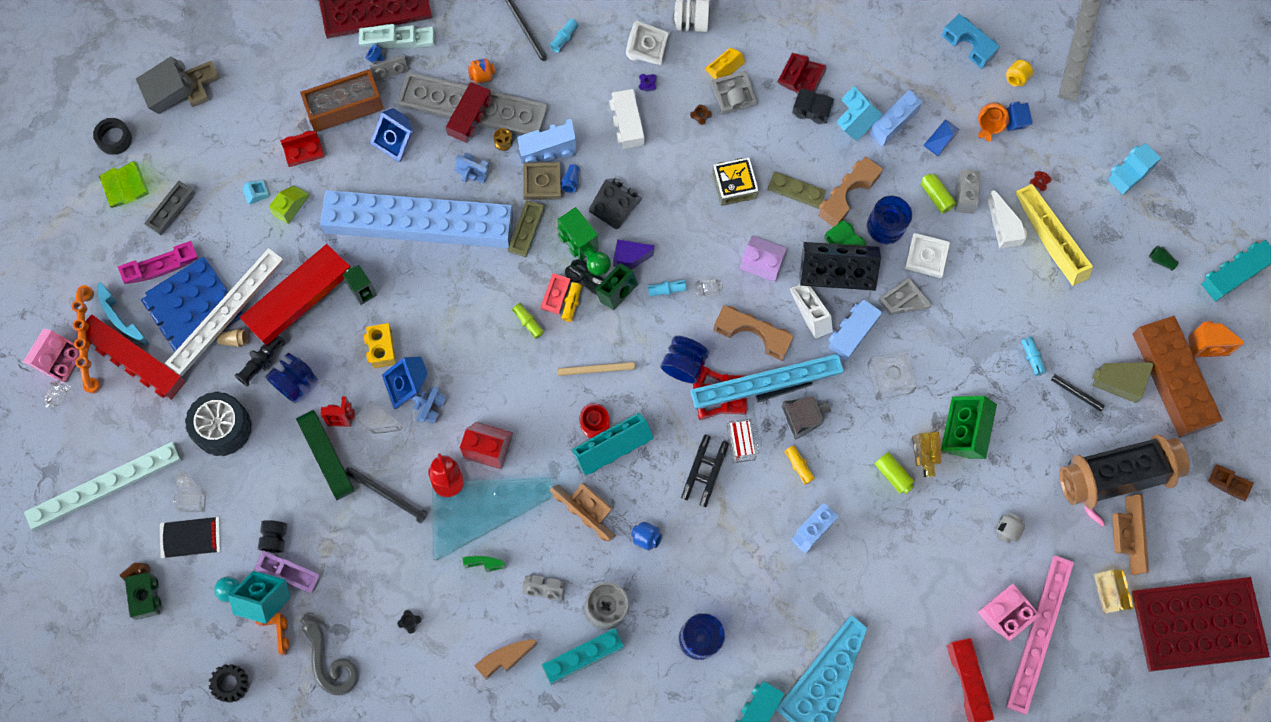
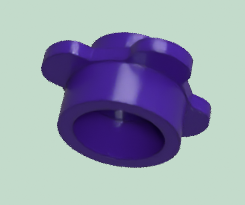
M640 74L639 89L646 92L654 91L656 89V75Z

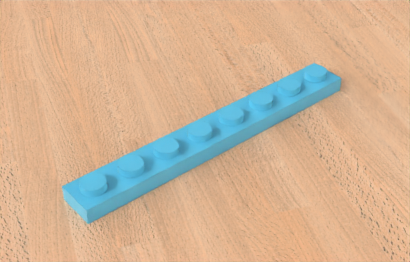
M836 354L692 389L690 393L695 410L840 375L843 374L844 370L839 355Z

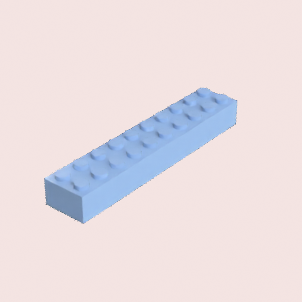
M325 190L320 226L325 234L509 248L513 211L512 205Z

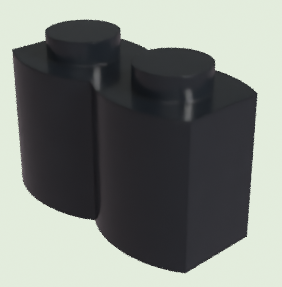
M799 89L792 114L799 119L810 118L814 123L827 124L834 98L823 94H816L806 89Z

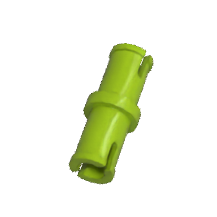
M522 303L515 305L512 312L516 314L521 321V325L529 330L534 339L543 335L544 330L534 320L535 317L528 313Z

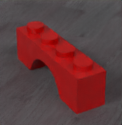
M968 638L949 643L946 646L951 663L956 669L962 684L964 709L968 722L995 720L972 639Z

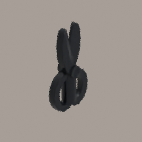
M576 259L571 262L570 266L565 268L567 278H570L574 283H579L583 280L585 287L591 293L597 295L595 290L597 286L594 283L599 285L604 279L601 276L589 273L586 262ZM576 265H581L582 267H584L585 271L581 270ZM569 271L573 272L578 277H573L572 275H570Z

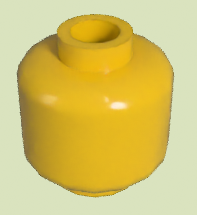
M1016 60L1007 69V81L1012 86H1024L1033 76V68L1028 61Z

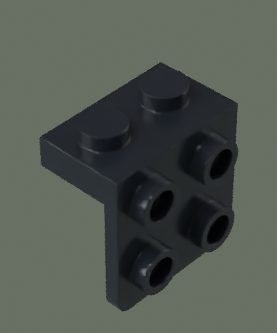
M615 177L614 179H605L589 207V212L614 229H619L633 205L639 204L642 197L638 195L639 192L631 187L628 189L623 186L624 183Z

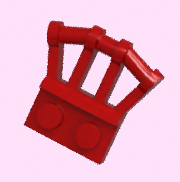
M700 366L698 370L700 373L696 382L693 383V389L712 385L703 383L706 376L720 382L745 376L721 375L705 366ZM747 398L722 403L721 407L706 411L705 408L698 409V419L704 420L719 414L746 415Z

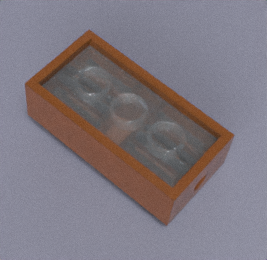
M370 69L300 92L310 123L316 132L384 110Z

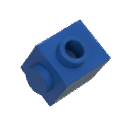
M1013 102L1009 104L1010 107L1006 108L1009 113L1008 131L1025 129L1033 124L1028 103Z

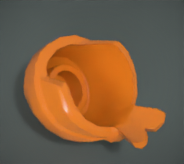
M992 102L981 108L978 114V123L982 131L978 133V137H985V140L990 142L992 134H998L1005 130L1009 124V113L1004 105Z

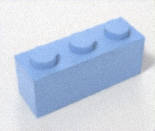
M909 90L873 124L869 135L884 146L919 112L923 101Z
M864 299L860 304L856 303L850 311L852 315L849 319L845 317L839 325L841 327L838 333L834 331L829 338L831 343L828 348L846 361L882 314L880 310Z

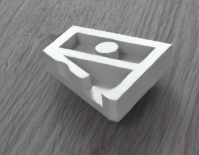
M909 277L878 300L889 315L926 310L931 307L929 301Z

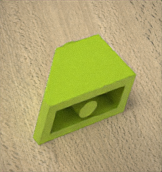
M293 185L280 191L268 208L274 217L289 225L309 197V194Z

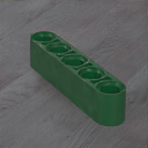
M314 409L297 417L296 421L335 499L338 501L355 492Z

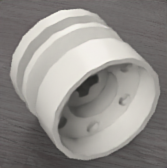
M676 0L674 14L676 31H681L682 23H685V31L689 30L690 23H694L695 32H707L709 0Z

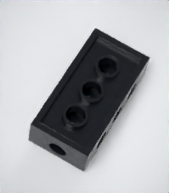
M803 242L799 272L800 286L876 291L881 262L880 249L876 246Z

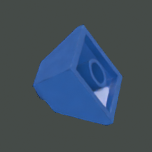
M394 108L381 112L370 144L396 161L401 162L413 132L408 117Z
M403 357L382 374L394 409H398L420 392L428 374L422 357Z

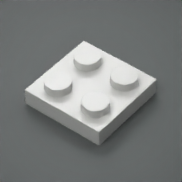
M913 233L905 269L942 278L950 242Z

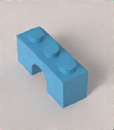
M960 14L945 26L941 35L954 47L962 41L971 43L973 49L968 58L981 69L996 56L1000 48L993 39L987 37L981 29L976 28L966 17Z

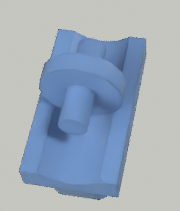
M469 153L456 157L455 171L463 175V182L466 183L469 179L483 184L486 182L489 162L481 160L479 163L474 162V157Z
M433 386L429 390L426 399H424L426 393L423 391L420 392L419 396L411 398L415 402L414 410L418 411L422 405L416 419L417 421L435 423L439 413L431 410V405L433 403L442 407L446 399L444 395L438 392V388Z

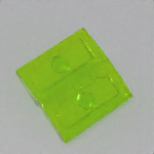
M135 161L128 163L120 169L113 167L99 175L111 208L128 204L149 194L139 165Z

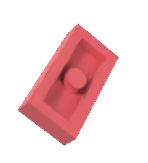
M552 274L541 310L559 315L571 282L570 278Z

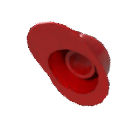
M439 453L437 458L432 461L428 469V475L435 493L446 498L453 497L463 488V476L459 465L453 458L445 455L442 456Z

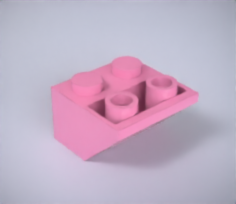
M43 329L23 363L65 383L76 365V359L80 357L79 349L74 346V343L54 331Z
M1014 584L1008 586L978 611L986 623L1008 641H1011L1040 616Z

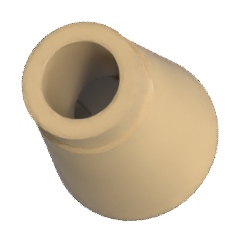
M239 328L220 333L217 337V342L219 345L242 347L247 344L248 335L246 330Z

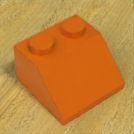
M1213 321L1201 323L1188 336L1190 350L1194 358L1230 356L1244 345V341L1221 323H1213Z

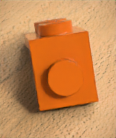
M277 612L267 624L255 621L259 626L276 624L278 653L282 656L287 655L286 650H289V639L285 637V629H288L287 618L282 613Z

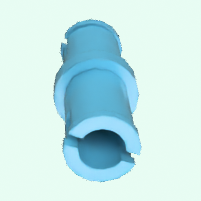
M569 19L566 25L557 32L556 38L550 43L549 46L554 52H559L565 42L571 39L575 29L578 28L579 25L574 19Z
M685 279L668 282L667 280L661 284L647 285L649 297L663 294L668 296L670 293L687 291Z
M1027 337L1028 341L1023 339L1021 343L1027 354L1026 359L1030 361L1034 375L1040 376V372L1045 374L1047 371L1041 360L1042 354L1037 350L1033 337Z

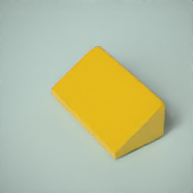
M730 47L710 63L705 70L714 79L734 73L745 64V60L741 52Z

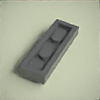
M178 180L144 223L146 227L162 235L195 194L194 189Z

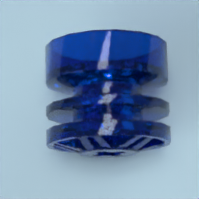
M891 195L879 199L867 219L866 227L869 235L881 244H894L899 241L912 221L911 207L905 200L897 196Z
M674 336L671 340V345L668 347L670 353L665 354L660 368L667 375L679 381L695 384L702 372L699 366L705 365L710 352L704 345L684 336Z
M287 353L284 357L289 364L283 360L279 361L284 370L281 372L273 368L265 378L282 395L296 404L304 396L299 387L302 385L310 389L311 385L307 379L316 383L318 378L305 362Z
M699 613L692 616L681 627L678 635L679 646L682 652L694 660H705L712 657L720 650L725 640V630L722 623L715 616L707 613ZM698 635H699V636H700V635H703V636H704V638H703L702 641H699V642H698V641L696 640V638L698 637Z

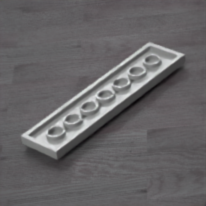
M407 72L397 105L401 108L450 119L468 86ZM491 91L492 104L490 108H486L484 119L481 123H478V126L495 130L505 128L510 133L524 135L536 130L541 131L548 108L547 104Z

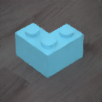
M853 86L842 98V101L849 109L840 117L837 123L848 135L858 141L883 114L865 94Z
M1144 143L1141 147L1138 145L1129 152L1130 155L1123 160L1124 163L1121 166L1117 164L1110 171L1112 174L1108 180L1122 195L1145 178L1161 160V157L1147 143Z

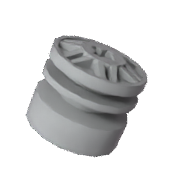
M611 582L600 583L594 586L588 593L584 604V614L588 622L595 628L602 630L612 629L618 626L625 617L629 607L628 597L619 585ZM602 603H603V605H607V604H608V605L610 606L609 609H608V611H607V610H604V611L601 610V608H602Z

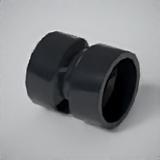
M273 520L261 521L260 533L262 537L259 538L257 549L270 553H283L285 548L283 537L286 536L288 524Z

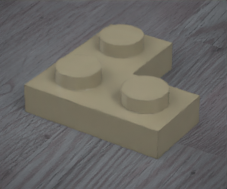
M212 60L185 71L192 81L191 86L194 91L187 96L192 107L209 101L203 85L220 79Z

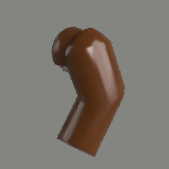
M133 563L119 576L125 581V577L150 573V567L145 563Z

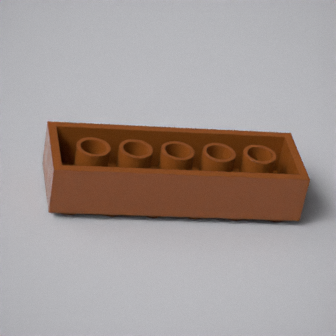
M1175 315L1140 326L1132 335L1145 363H1153L1150 373L1179 438L1214 427L1222 422L1223 419Z

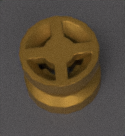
M500 128L494 132L495 147L500 151L509 150L512 146L510 131Z

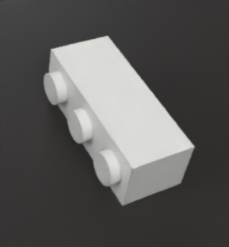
M634 90L613 92L609 105L610 110L615 113V116H613L614 127H618L619 131L616 132L617 142L621 143L622 149L644 146V134Z

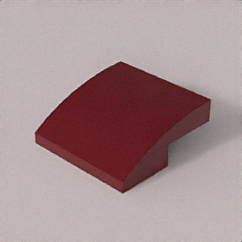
M792 52L777 82L796 93L799 92V89H806L815 93L827 70L826 65L809 61L808 56Z

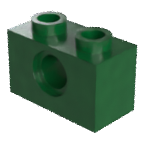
M619 263L595 290L600 303L615 310L635 289L638 282L634 271Z
M360 265L350 267L343 274L349 289L360 305L377 296L371 281Z
M149 572L125 577L130 618L139 620L160 615L159 609L162 608L160 597L157 596V589H159L157 577ZM147 591L148 597L142 601L141 595Z

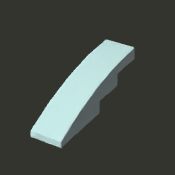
M394 24L359 29V45L371 47L377 44L381 48L435 46V30L433 27L415 29L414 26L396 28Z

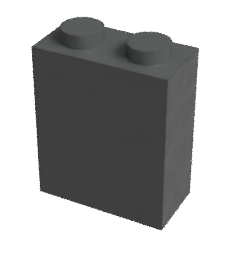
M170 56L136 78L148 109L157 114H160L194 92L191 86L192 81L186 75V67L181 60H176Z

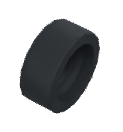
M106 118L95 126L93 139L104 153L117 155L124 152L130 146L132 134L127 125L120 119ZM112 128L122 130L123 135L117 143L110 145L103 143V135Z

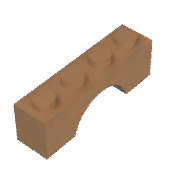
M866 156L862 161L858 160L855 163L852 173H847L843 177L840 187L836 186L832 190L829 200L825 199L819 206L821 209L819 217L833 227L844 220L850 210L846 202V194L856 188L869 190L882 174L883 169Z
M723 305L713 328V331L728 338L743 331L755 333L762 339L765 345V354L783 361L793 339V335L785 329L779 330L767 321L761 322L756 320L751 314L740 313L732 306L727 307Z

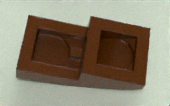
M1217 464L1208 480L1213 486L1246 502L1254 485V482L1236 476L1235 471Z

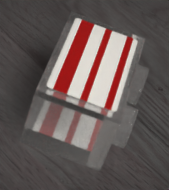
M751 418L728 421L726 428L732 464L755 461L757 454H760L758 442L755 443L754 440L756 426L752 424Z

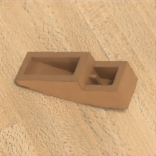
M534 639L506 645L485 656L474 667L486 680L501 666L508 672L537 645V642Z

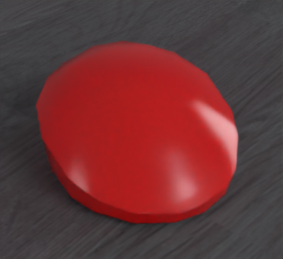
M589 403L581 410L579 423L583 434L591 439L609 429L610 417L603 405Z

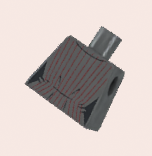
M814 396L783 401L781 406L795 440L820 427L824 422L822 415L831 412L827 401L817 404Z

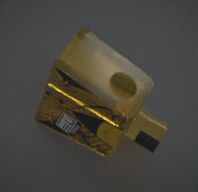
M939 432L916 434L912 436L916 467L923 466L924 477H935V465L941 464Z

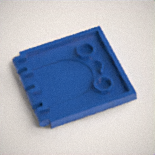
M203 256L145 292L147 296L142 298L141 301L147 311H151V317L157 326H160V331L166 340L170 341L169 344L175 352L229 292ZM240 311L226 328L240 320L239 317L243 313Z

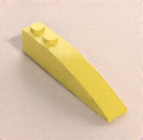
M1033 184L1017 190L1016 195L1033 228L1072 286L1088 280L1093 269L1092 264Z

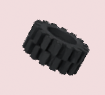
M224 664L223 667H217V671H213L211 674L213 677L209 678V682H211V685H208L209 689H211L210 693L217 700L232 703L233 701H239V698L245 696L244 692L248 691L247 685H249V681L247 679L249 677L245 674L246 671L233 664ZM229 675L234 676L237 681L236 687L232 691H225L222 688L223 679Z

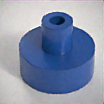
M377 44L372 45L366 54V59L371 63L376 60L379 62L383 61L385 56L381 54L382 48Z

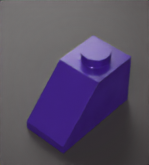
M617 239L613 267L620 263L631 270L654 255V245Z

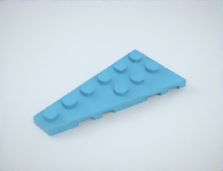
M851 615L775 711L788 722H834L867 628Z

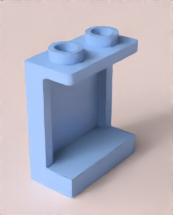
M823 503L797 530V534L791 540L804 553H807L832 527L839 516Z

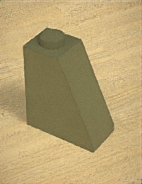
M1104 363L1101 367L1094 370L1092 386L1137 403L1143 397L1153 363Z

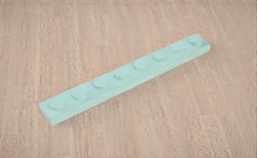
M170 442L25 511L24 514L31 530L35 531L182 460L175 444Z

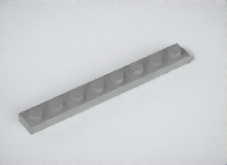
M1081 0L1058 98L1076 102L1078 99L1101 0Z

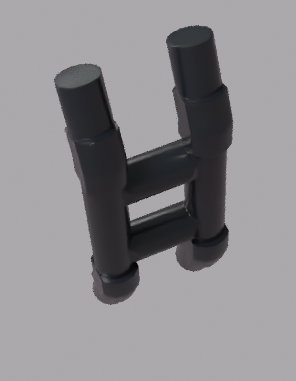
M707 434L702 438L681 499L688 501L695 481L704 483L706 487L699 504L703 507L708 505L729 446L728 442L722 441L716 459L705 456L711 439ZM701 463L713 466L709 477L698 473Z

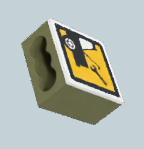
M738 158L734 161L719 162L713 165L712 175L721 206L757 199L758 187L750 158Z

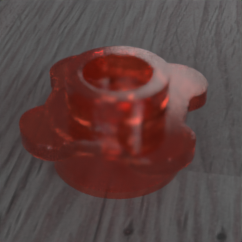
M1036 171L1034 178L1030 180V185L1033 184L1040 191H1045L1047 184L1051 182V177L1045 172Z

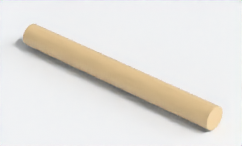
M634 362L558 368V376L633 370L635 366Z

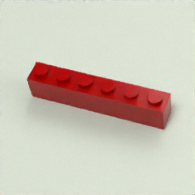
M91 314L85 321L89 325V329L86 332L87 341L90 345L92 344L96 347L95 351L103 357L105 355L111 357L109 361L117 367L120 365L125 367L124 371L134 378L136 375L141 378L139 382L147 388L150 386L155 388L154 392L164 399L166 396L172 400L186 383L180 375Z

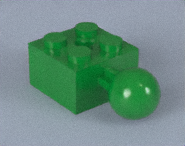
M577 207L557 219L558 237L563 244L567 243L570 247L568 248L569 252L574 258L577 257L579 260L588 258L587 268L590 273L596 276L604 275L610 269V258L603 252H596L599 249L598 234Z

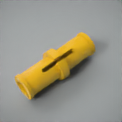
M572 282L570 284L568 296L564 300L565 306L561 319L567 322L573 321L575 309L579 306L578 299L583 286L578 283Z
M793 445L784 451L793 465V470H796L804 485L812 482L815 477L809 470L807 461L803 460L796 446Z

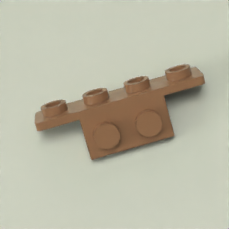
M582 483L572 496L559 485L551 487L550 491L553 493V497L567 505V509L572 514L578 515L584 525L589 528L592 527L600 539L609 542L616 537L602 523L613 507L587 484Z
M1136 494L1125 498L1127 514H1112L1115 553L1130 555L1132 575L1149 572L1143 495Z

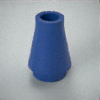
M569 165L566 174L560 182L561 189L567 193H574L578 189L580 168L577 165Z

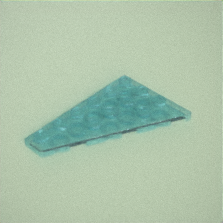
M551 478L464 481L462 490L457 495L447 498L439 496L432 487L433 560H439L551 499Z

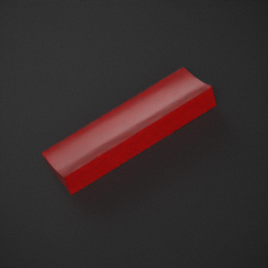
M325 244L239 318L265 345H268L344 280L343 274L351 266L328 244Z

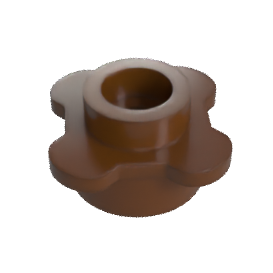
M697 105L694 112L690 113V117L697 120L699 125H704L705 121L712 116V112L708 111L707 107L703 105Z

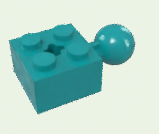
M252 571L241 583L233 577H223L216 582L214 587L215 596L220 601L230 602L233 615L265 624L291 598L286 579L257 571Z

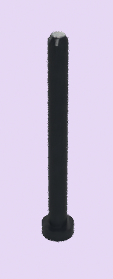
M505 0L540 60L546 61L547 56L514 1Z
M346 468L345 472L347 475L416 517L418 523L421 524L427 517L428 512L426 510H418L353 468Z

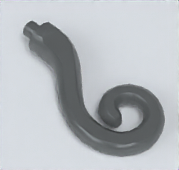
M306 615L303 616L300 622L304 625L302 631L309 638L312 645V670L316 682L329 694L345 695L356 686L358 680L356 666L348 659H338L332 662L329 667V675L332 679L337 680L339 678L338 669L341 667L346 668L349 674L348 679L343 684L336 685L326 677L323 669L324 635L322 629L315 619L310 620Z

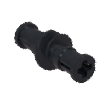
M278 335L268 345L263 344L258 352H249L252 359L245 364L246 366L239 374L236 373L234 375L235 378L248 387L250 385L249 382L261 369L267 370L265 364L272 366V362L269 359L275 355V352L281 346L286 344L284 339Z

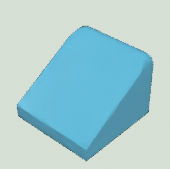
M264 180L246 182L243 187L248 204L258 202L270 196Z

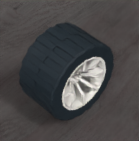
M224 392L206 393L190 405L191 407L187 411L185 418L186 432L189 434L190 439L206 453L213 454L214 456H227L241 449L248 441L252 425L250 415L235 397Z

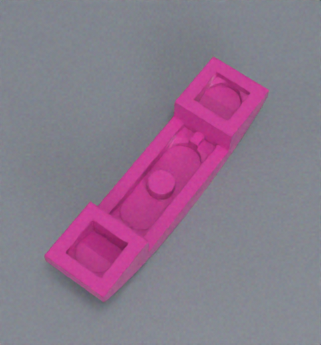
M192 241L174 246L173 251L137 263L134 260L117 266L123 283L131 284L151 280L190 264L198 258Z

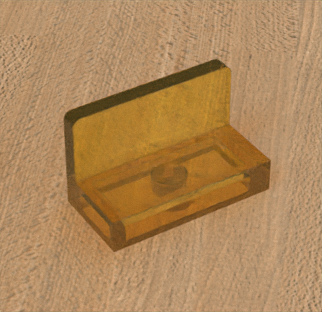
M1109 570L1094 574L1104 614L1133 609L1123 570Z

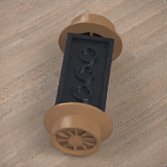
M1156 434L1152 436L1151 440L1086 457L1074 455L1070 465L1060 468L1059 477L1063 493L1071 505L1083 503L1085 507L1092 509L1095 508L1097 501L1159 485L1174 488L1178 483V478L1188 475L1190 466L1187 452L1177 438L1166 440L1162 435Z

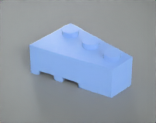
M571 119L566 120L564 125L556 127L554 124L550 126L549 130L543 132L536 130L517 137L522 164L536 163L544 160L552 161L555 158H569L576 155V141Z

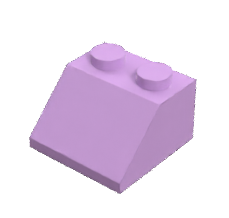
M752 236L742 258L740 270L775 282L787 248Z

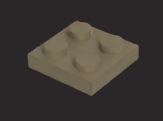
M560 162L523 163L524 200L561 199Z

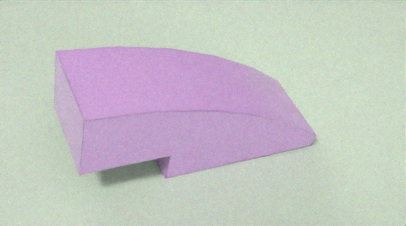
M262 551L253 569L260 573L286 579L288 585L310 594L319 577L317 573L266 551Z

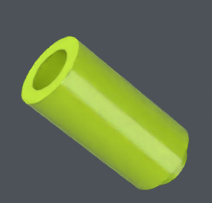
M929 173L921 179V187L941 214L947 213L957 205V202L936 174L931 175Z
M890 452L884 454L874 463L899 494L904 492L906 495L914 488L912 484L915 481Z

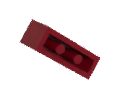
M470 82L446 125L447 135L465 143H468L469 139L474 137L478 123H481L484 119L486 108H490L492 104L491 90Z

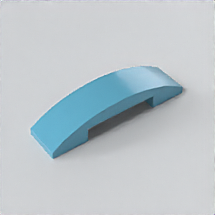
M101 282L98 283L99 300L111 322L128 338L147 346L149 342L134 324L126 327L111 307L117 301Z

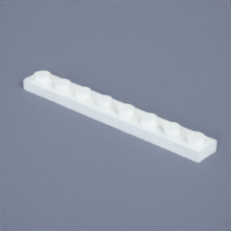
M268 248L165 364L182 377L284 263V260Z

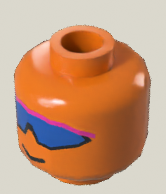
M486 58L471 61L470 66H468L470 80H473L476 84L490 82L492 75L495 74L494 64H490Z

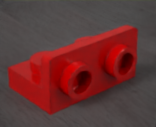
M306 131L303 134L288 136L280 140L289 167L325 157L316 131Z
M342 396L341 407L333 404L321 407V416L328 427H351V420L355 419V409H352V404L349 403L347 397Z

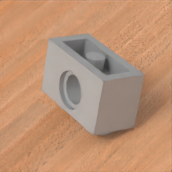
M961 170L957 177L955 200L957 205L955 206V212L973 214L976 210L979 198L980 171Z

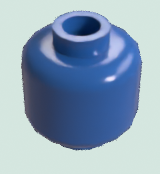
M645 521L641 522L638 526L635 525L631 532L633 543L649 551L657 548L662 540L659 527Z

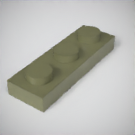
M775 171L767 189L819 209L826 190Z
M526 200L508 248L509 253L527 257L544 211V205Z

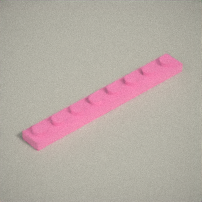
M1056 555L1052 557L1036 608L1040 616L1031 624L1006 704V708L1027 715L1074 564V562Z

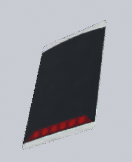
M219 517L160 523L161 558L220 552Z

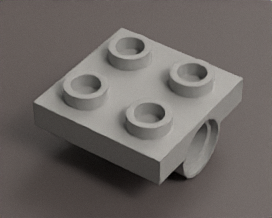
M746 71L711 81L722 114L757 105Z

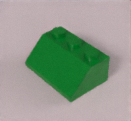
M986 396L952 397L941 451L968 459H986L997 404Z

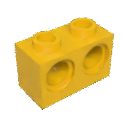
M389 323L366 327V334L363 335L365 345L369 346V351L366 352L368 363H371L374 369L395 365L396 357L392 330ZM377 334L382 335L381 339L374 340V337ZM378 353H385L384 357L376 358Z

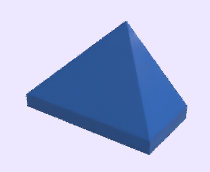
M945 119L923 146L939 156L960 129Z

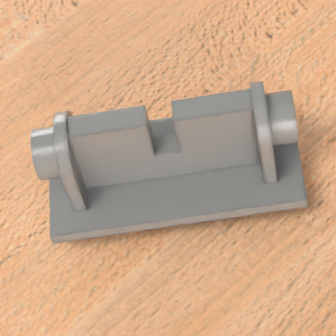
M400 55L388 59L386 62L384 60L377 63L373 62V65H369L374 81L409 72L405 57H400Z
M531 574L530 576H525L523 581L524 594L532 597L540 596L549 600L562 601L565 583L561 582L562 580L548 578L547 583L543 584L544 577Z

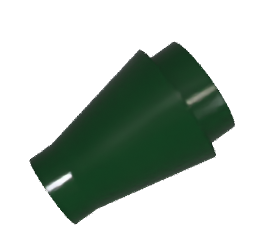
M1156 246L1149 255L1152 262L1171 271L1179 264L1164 246Z

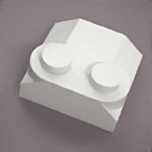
M636 20L630 32L626 48L627 57L632 61L643 60L661 65L669 32Z

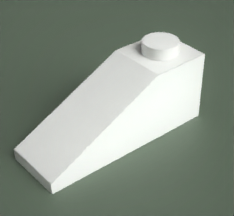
M995 190L991 191L987 200L999 248L1021 246L1027 238L1026 228H1023L1022 221Z
M799 284L791 287L790 291L815 339L832 333L831 315L811 286H800Z

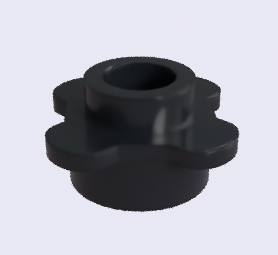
M405 610L397 625L399 628L406 629L409 634H413L417 624L421 623V617L419 615L415 616L410 610Z

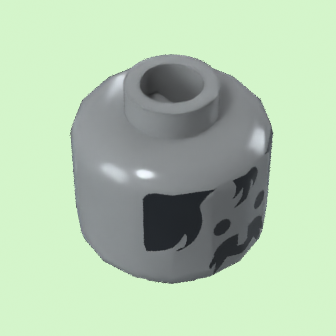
M1010 512L1008 515H1002L995 529L1000 534L999 538L1007 543H1010L1011 540L1018 541L1025 529L1024 519Z

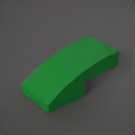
M487 556L462 557L465 568L484 565L486 572L506 569L504 561Z

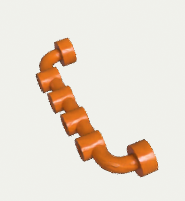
M82 285L77 289L76 301L71 306L72 310L77 312V320L73 322V328L78 331V338L75 340L74 346L79 349L80 355L76 359L75 364L81 369L83 389L90 394H95L100 390L101 383L99 380L89 376V369L92 363L88 359L87 350L90 348V343L87 341L86 332L89 329V325L85 322V313L88 308L84 304V302L92 300L94 291L89 286Z

